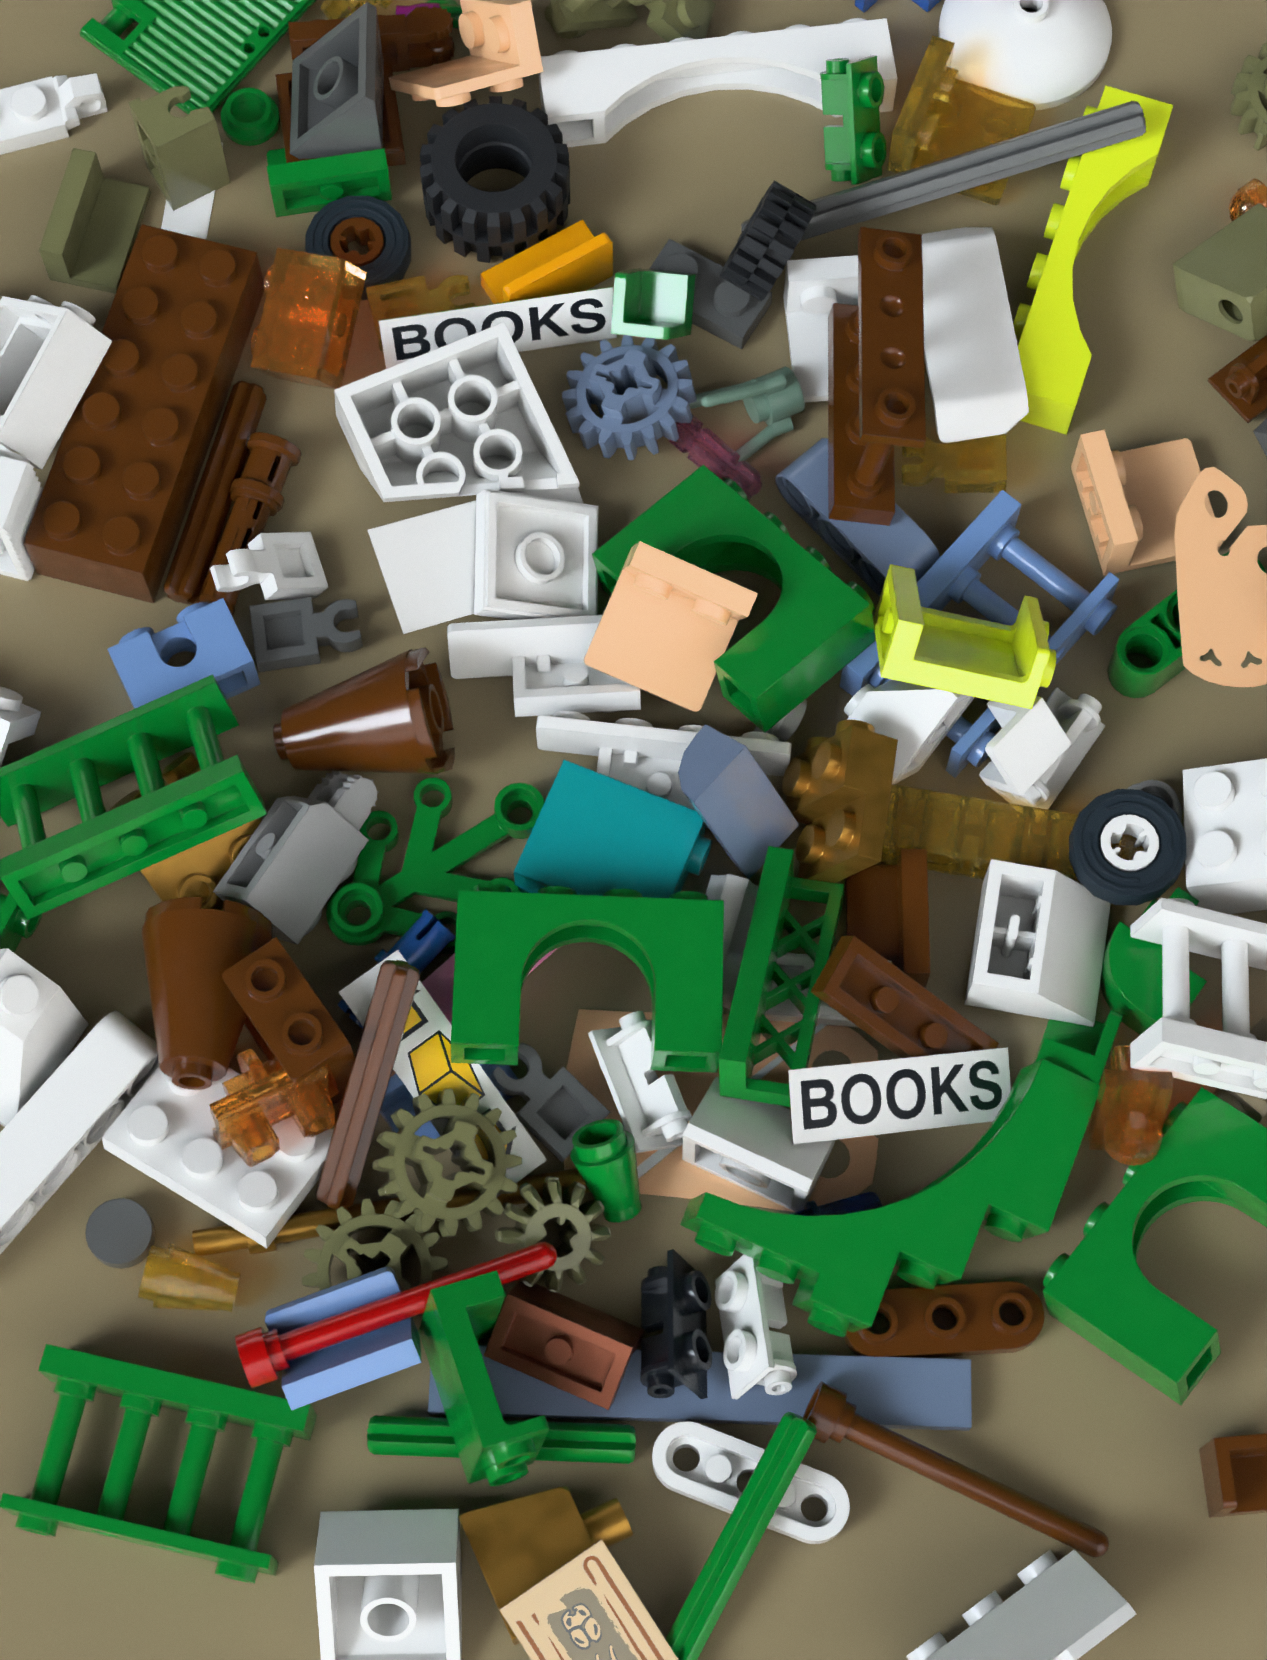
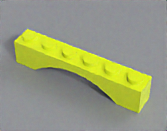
M1106 85L1098 108L1087 105L1083 116L1130 101H1137L1144 113L1146 132L1142 136L1068 159L1060 185L1061 189L1070 191L1065 206L1058 203L1053 204L1043 236L1053 240L1048 255L1037 252L1027 282L1028 288L1036 290L1032 305L1020 302L1013 323L1016 340H1020L1018 350L1029 413L1020 421L1065 435L1068 433L1092 357L1081 333L1074 306L1073 265L1083 242L1099 221L1124 199L1149 185L1174 106Z

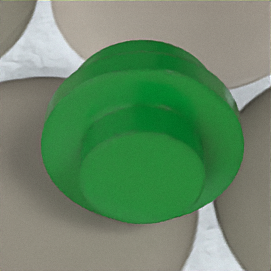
M248 87L239 89L228 97L221 111V124L224 133L233 142L244 146H255L268 141L274 136L279 128L280 115L278 107L271 97L259 89Z

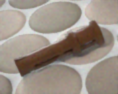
M256 432L250 435L247 447L251 452L241 478L234 479L229 489L234 505L220 542L217 545L210 568L213 565L229 564L226 553L230 550L249 549L248 544L258 534L263 533L269 516H275L282 509L285 500L281 492L291 467L298 465L302 456L301 451L296 445L269 433ZM209 568L200 595L197 596L195 603H212L224 598L233 617L241 590L218 592Z

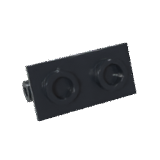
M674 1249L667 1251V1267L656 1266L650 1268L647 1272V1277L641 1281V1327L647 1333L663 1329V1333L641 1339L640 1381L647 1387L648 1395L654 1398H668L674 1394L675 1387L685 1385L700 1399L708 1398L707 1370L712 1365V1351L707 1339L706 1310L711 1306V1291L703 1273L695 1270Z

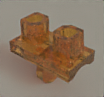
M1119 1045L1114 1047L1111 1056V1070H1104L1088 1132L1089 1150L1105 1149L1113 1159L1122 1164L1132 1166L1142 1165L1153 1160L1160 1149L1162 1140L1161 1130L1174 1089L1172 1072L1142 1071L1130 1068V1046Z
M252 1049L245 1050L237 1055L242 1074L222 1083L227 1096L209 1104L215 1128L212 1129L213 1135L222 1150L232 1146L249 1167H253L273 1157L280 1150L279 1138L272 1126L291 1116L304 1138L314 1137L335 1125V1110L329 1095L328 1068L326 1065L300 1082L294 1083L276 1058L262 1064Z

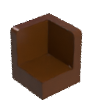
M1267 1433L1213 1438L1199 1449L1209 1518L1267 1513Z

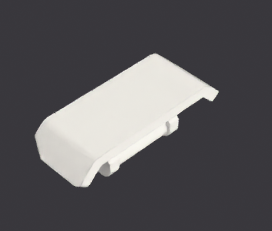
M963 227L922 234L924 358L939 439L943 443H951L1006 434L1029 413V407L995 232L992 227Z

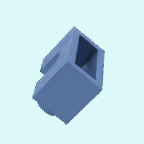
M224 598L212 603L199 602L192 604L177 615L176 620L178 624L157 633L150 627L135 629L123 636L119 644L107 649L134 709L212 674L226 699L261 684L252 656ZM189 651L196 654L187 665L181 667L167 665L169 659L176 653Z

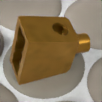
M567 1486L469 1511L458 1516L499 1612L501 1608L600 1540H603L608 1548L634 1536L617 1497L579 1514ZM500 1612L514 1646L519 1644V1640Z

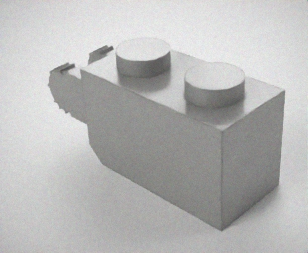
M332 770V773H326V777L321 778L322 783L316 785L308 798L298 796L277 798L213 892L223 901L239 902L258 910L271 921L273 928L272 938L277 937L279 940L298 945L303 936L311 932L318 924L322 916V908L337 886L354 871L357 857L368 842V839L359 832V829L370 815L371 807L376 806L375 801L378 800L377 793L379 791H377L373 779L362 778V776L355 774L352 777V775L341 774L339 771Z

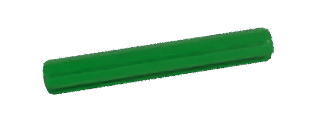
M792 1412L785 1413L666 1637L667 1643L678 1660H697L817 1433V1427L806 1418Z
M375 1415L369 1420L367 1447L369 1452L374 1455L460 1458L447 1418ZM504 1420V1422L509 1425L522 1422L517 1420ZM547 1422L550 1430L535 1460L629 1464L634 1461L636 1456L635 1427L628 1424Z

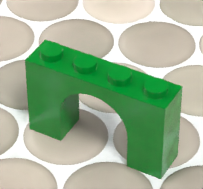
M705 465L699 467L592 553L602 589L609 596L613 592L631 547L640 541L713 574L732 570L756 573L769 579L781 590L780 598L768 617L714 661L723 697L764 733L876 641L872 615L875 607L866 591L853 581L847 584L832 572L830 565L818 550L812 546H807L805 549L790 537L787 528L776 515L769 511L762 514L749 503L746 494L734 480L728 477L721 480Z
M494 883L479 884L474 886L472 890H458L451 1063L518 1065L520 1000L522 987L527 975L542 957L554 949L572 943L591 942L612 947L626 955L637 965L648 983L652 1001L650 1070L717 1073L722 1047L724 900H708L707 895L694 891L676 892L671 894L669 898L643 897L642 893L632 889H612L606 891L603 896L577 895L574 889L564 886H548L539 889L538 893L511 892L509 887Z
M1203 1087L1200 1088L1189 1104L1182 1101L1173 1108L1163 1124L1162 1135L1164 1136L1150 1154L1143 1151L1133 1159L1123 1177L1122 1183L1125 1186L1111 1204L1102 1202L1094 1209L1084 1226L1083 1235L1085 1237L1071 1255L1062 1253L1048 1269L1043 1280V1286L1045 1287L1043 1295L1049 1315L1179 1405L1184 1403L1221 1354L1218 1330L1159 1291L1147 1280L1137 1264L1141 1241L1149 1227L1161 1215L1177 1206L1199 1201H1211L1229 1205L1267 1228V1128Z

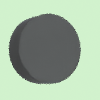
M124 1198L112 1199L98 1206L90 1215L85 1231L88 1247L96 1258L103 1264L118 1269L129 1268L142 1262L151 1252L156 1235L154 1223L146 1210L135 1201Z

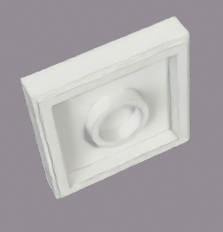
M484 489L476 495L474 615L509 620L597 615L598 573L592 553L598 549L599 506Z

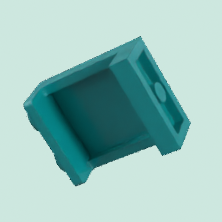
M563 760L514 869V881L520 892L538 893L539 889L548 886H564L574 889L577 895L603 896L606 891L612 889H632L642 893L643 897L669 898L671 894L681 892L689 872L697 876L701 874L713 840L704 837L706 824L697 811Z

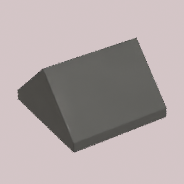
M369 2L363 4L293 60L290 154L298 159L322 158L383 149L384 60L377 8Z

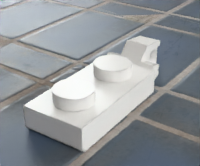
M97 73L67 78V75L55 76L54 78L50 76L0 89V155L68 138V130L79 126V119L108 112Z

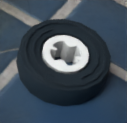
M1116 789L1097 796L1079 812L1069 836V860L1078 881L1095 897L1114 905L1137 906L1159 898L1176 882L1187 857L1186 833L1177 813L1161 798L1142 790ZM1123 834L1137 838L1134 847L1142 845L1144 851H1136L1132 860H1125L1118 856L1121 850L1120 847L1115 849L1111 847V843L1116 844L1120 842Z

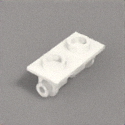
M1057 687L1047 699V706L1072 744L1022 796L990 787L1036 824L1041 821L1105 728L1099 716L1102 705L1097 699L1088 694H1081L1077 700L1071 699Z
M636 1011L619 1019L621 1027L591 1030L588 1033L600 1068L622 1119L624 1129L634 1136L636 1153L681 1146L683 1144V1133L688 1125L687 1122L692 1117L690 1110H687L674 1075H663L658 1079L655 1070H650L652 1020H646L643 1011Z
M745 1254L715 1280V1302L720 1312L724 1341L723 1360L728 1369L731 1398L739 1399L755 1384L763 1385L765 1392L769 1395H782L792 1389L791 1382L797 1376L790 1335L769 1330V1327L781 1329L788 1323L782 1290L783 1282L769 1278L757 1271L758 1260Z

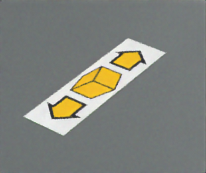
M396 950L339 991V994L362 1026H364L381 965L386 960H402L406 962L399 950ZM419 980L393 1070L413 1098L425 1093L433 1106H436L440 1091L452 1089L456 1105H460L466 1096L475 1093L479 1095L477 1112L483 1115L498 1107L502 1113L494 1127L499 1133L515 1130L517 1135L510 1143L504 1145L506 1154L522 1157V1164L507 1169L505 1177L517 1183L547 1159L480 1064L451 1063L452 1025ZM436 1119L430 1122L440 1136H442L449 1119ZM476 1134L474 1141L483 1160L488 1161L485 1145ZM450 1148V1150L454 1154L455 1150L453 1148Z

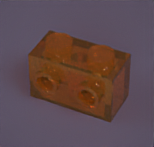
M277 248L274 264L268 269L264 280L266 300L261 322L255 328L251 338V353L253 356L251 367L280 380L333 390L342 387L367 273L342 258Z

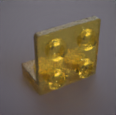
M932 36L893 130L887 170L901 173L1027 134L1034 118L1036 107L1032 103L959 80V69L951 67L955 43ZM1010 176L957 193L991 205H998Z

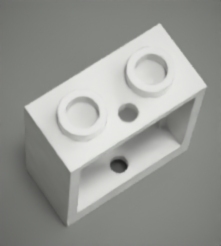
M30 295L28 301L2 296L0 300V450L12 451L25 457L34 468L43 469L112 343V340L93 327L96 321L95 317L83 308L67 301H63L61 306L58 307L35 295Z

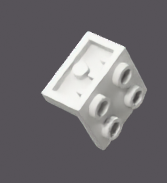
M858 255L788 260L786 263L783 299L791 368L801 386L805 403L828 401V316L833 303L858 306Z

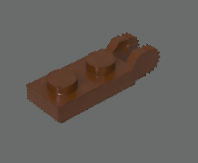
M422 6L416 7L407 16L405 14L377 15L383 60L391 59L393 72L410 71V68L429 67L433 64L451 61V57H454L453 38L449 37V33H452L453 18H451V13H448L447 9H442L441 6H433L432 8ZM346 18L288 22L292 61Z

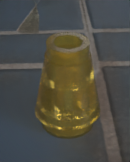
M170 1242L167 1249L151 1245L138 1298L153 1301V1308L223 1310L232 1312L241 1273L230 1271L227 1267Z

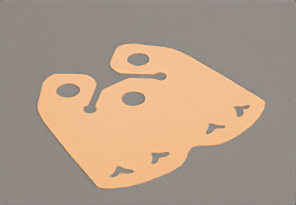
M1216 467L1204 468L1196 476L1177 511L1174 542L1183 666L1199 678L1218 685L1230 687L1262 686L1267 684V573L1259 567L1258 553L1262 548L1267 547V525L1247 526L1229 548L1228 556L1220 555L1217 550L1218 542L1221 540L1225 541L1247 513L1248 502L1241 486ZM1213 490L1222 493L1228 503L1226 514L1220 518L1211 516L1204 505L1206 495ZM1212 649L1216 658L1221 662V666L1215 665L1212 660L1201 661L1200 656L1205 655ZM1248 651L1254 657L1262 660L1260 665L1250 662L1245 668L1241 666L1245 661Z

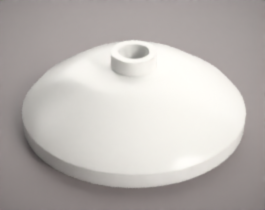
M945 0L939 20L938 40L943 60L949 71L970 93L999 107L1012 110L1035 111L1065 104L1084 93L1097 80L1108 59L1112 42V24L1103 0ZM1022 8H1031L1037 12H1027Z

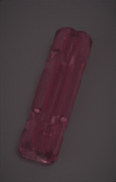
M692 414L691 423L676 422L680 438L676 442L669 440V442L682 453L689 452L687 458L697 467L705 465L721 480H734L744 491L748 500L760 492L763 486L760 480V472L747 461H738L740 455L709 428L701 429L703 423Z

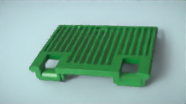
M111 0L113 9L99 23L92 17L81 28L79 34L158 93L175 86L189 87L191 98L185 103L175 105L186 114H189L192 110L209 107L213 113L289 31L288 22H297L317 0ZM134 21H137L139 24L124 40L121 39L119 36ZM262 33L269 34L268 36H260Z

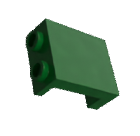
M497 1270L431 1289L418 1330L468 1484L487 1479L489 1486L504 1485L529 1473L527 1466L534 1463L550 1430L545 1415L512 1425L504 1422L477 1342L491 1337L506 1297Z

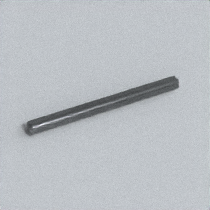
M1130 101L810 200V202L817 206L800 241L1142 136L1146 132L1143 110L1137 101ZM749 220L741 224V232L744 231Z

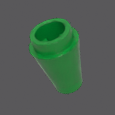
M615 1119L597 1120L581 1127L572 1137L574 1146L570 1154L572 1162L593 1198L603 1204L604 1211L602 1213L605 1220L619 1223L632 1219L642 1209L633 1134L626 1131L623 1124Z

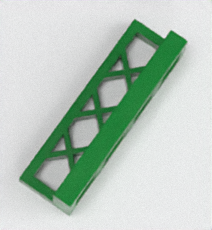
M768 846L719 1056L720 1096L790 1107L789 1083L784 1084L751 1078L753 1067L771 1055L778 1053L791 1070L808 1068L822 1002L821 999L811 993V990L832 954L844 897V884L793 877L794 850ZM791 899L824 903L827 906L823 916L802 927L788 911ZM784 928L789 933V935L783 937ZM820 935L817 945L813 939ZM801 947L812 959L814 966L790 979L777 964V959ZM774 980L778 987L771 990L772 982ZM809 987L808 994H807V998H806L801 991H803V990H805V989H807V988ZM790 999L803 1015V1018L779 1033L765 1017V1013L776 1005ZM762 1034L766 1040L759 1044L760 1035ZM797 1041L796 1050L794 1052L789 1045Z

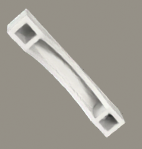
M854 18L839 24L812 27L799 24L787 27L784 30L758 33L737 31L727 36L703 39L681 37L667 43L640 46L620 44L611 49L585 52L564 50L553 55L541 56L543 72L538 73L542 111L548 115V125L557 124L563 135V144H567V147L606 143L626 124L652 108L683 96L713 90H754L775 93L811 104L823 111L820 73L826 71V60L849 58V62L877 55L878 72L881 74L884 82V96L879 106L880 112L893 111L898 78L887 18L875 20ZM832 115L834 117H843V115Z

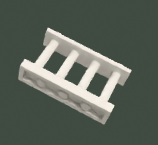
M1161 897L1130 926V937L1162 945L1163 1017L1130 1043V1068L1267 1099V1042L1257 1040L1256 1036L1250 1033L1248 967L1267 970V924L1198 907L1187 899H1166ZM1189 952L1221 959L1223 1031L1198 1026L1195 1021L1190 1019Z

